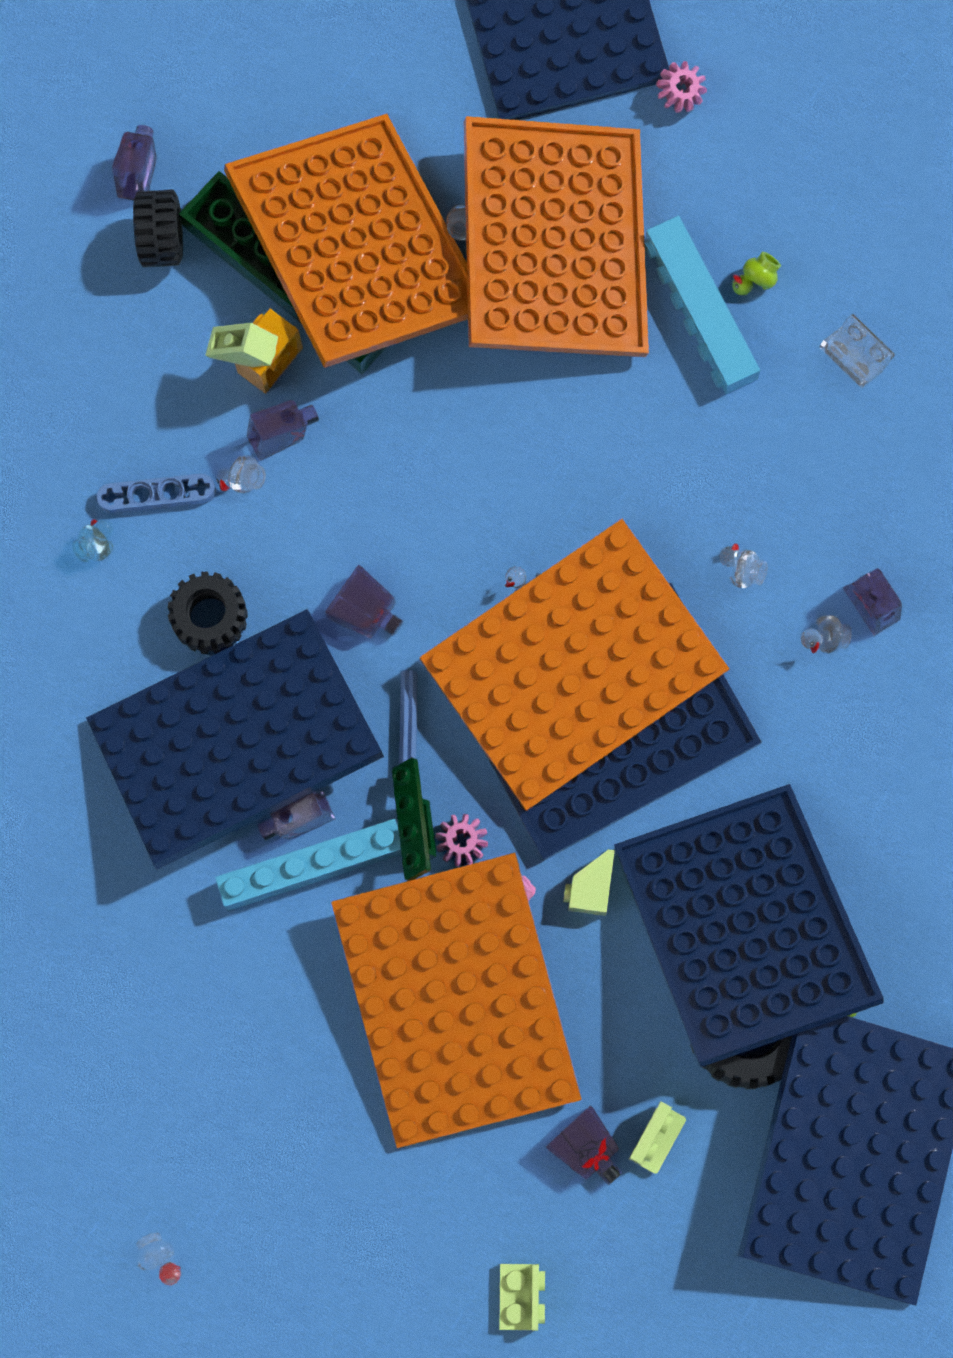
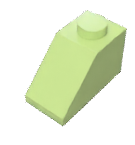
M253 323L213 327L205 356L248 367L271 366L276 354L278 336Z
M608 849L575 874L572 884L565 885L563 902L569 903L568 911L606 916L615 850Z

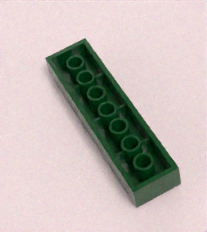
M218 171L179 213L183 227L301 323L228 178ZM385 348L347 360V362L363 374Z

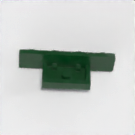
M412 757L392 768L404 879L407 881L414 880L428 873L431 870L430 860L437 857L430 801L422 798L418 760Z

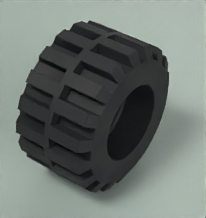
M174 189L138 191L133 201L134 238L137 257L142 267L177 266L181 263L183 257V230L179 216L181 212L180 203Z
M208 571L201 572L199 577H196L195 574L189 575L190 580L186 583L181 580L178 583L179 589L177 591L173 589L170 595L172 601L168 602L167 607L169 610V622L183 645L186 644L194 652L197 649L200 650L201 654H208V651H213L216 654L221 652L220 649L225 646L226 648L233 646L232 642L234 640L239 641L242 637L241 631H245L247 626L246 618H248V611L237 585L235 586L228 577L224 579L221 574L216 572L211 576ZM208 598L223 602L226 608L225 614L217 625L201 628L191 622L192 609L198 602Z

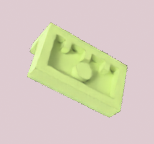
M662 1101L655 1109L629 1157V1160L654 1174L660 1170L686 1122L684 1116L671 1110L672 1107Z
M500 1264L499 1330L538 1331V1324H545V1304H539V1291H545V1271H539V1264Z

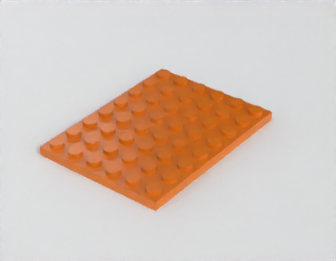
M388 114L225 164L224 172L324 368L468 319L467 262Z
M466 116L463 124L469 347L646 357L649 354L640 129Z
M623 518L419 657L525 811L535 806L729 671L727 664Z
M516 852L331 902L397 1148L582 1100Z

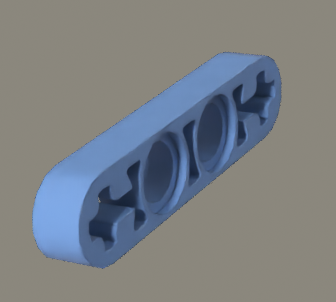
M206 474L109 483L99 489L97 501L103 511L112 514L197 505L210 502L216 494V487L212 478ZM200 482H204L206 487H210V489L205 490V495H199L198 491L193 490L188 491L190 497L185 498L184 483H188L189 489L198 488ZM171 484L180 488V494L172 500L165 498L163 495L165 487ZM139 488H146L150 492V497L143 503H138L133 499L134 492ZM123 490H127V497L130 503L125 504L124 498L114 500V505H109L104 498H108L109 492H114L116 497L125 496Z

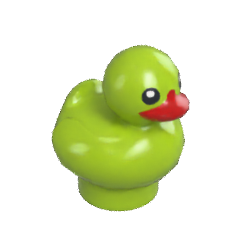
M761 252L758 257L748 259L743 266L744 274L733 275L732 287L734 292L738 295H747L753 288V282L764 290L772 288L778 281L777 271L781 264L767 252Z

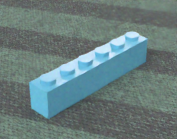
M678 215L646 231V242H644L645 251L650 259L654 258L659 266L657 268L658 276L663 284L668 283L672 291L670 294L671 301L676 310H682L686 318L683 320L685 328L690 336L695 335L699 343L697 345L699 355L704 362H709L713 370L710 372L716 387H722L724 393L728 394L758 380L761 370L680 216Z
M392 819L217 876L215 878L224 907L230 911L401 855V847L396 820Z

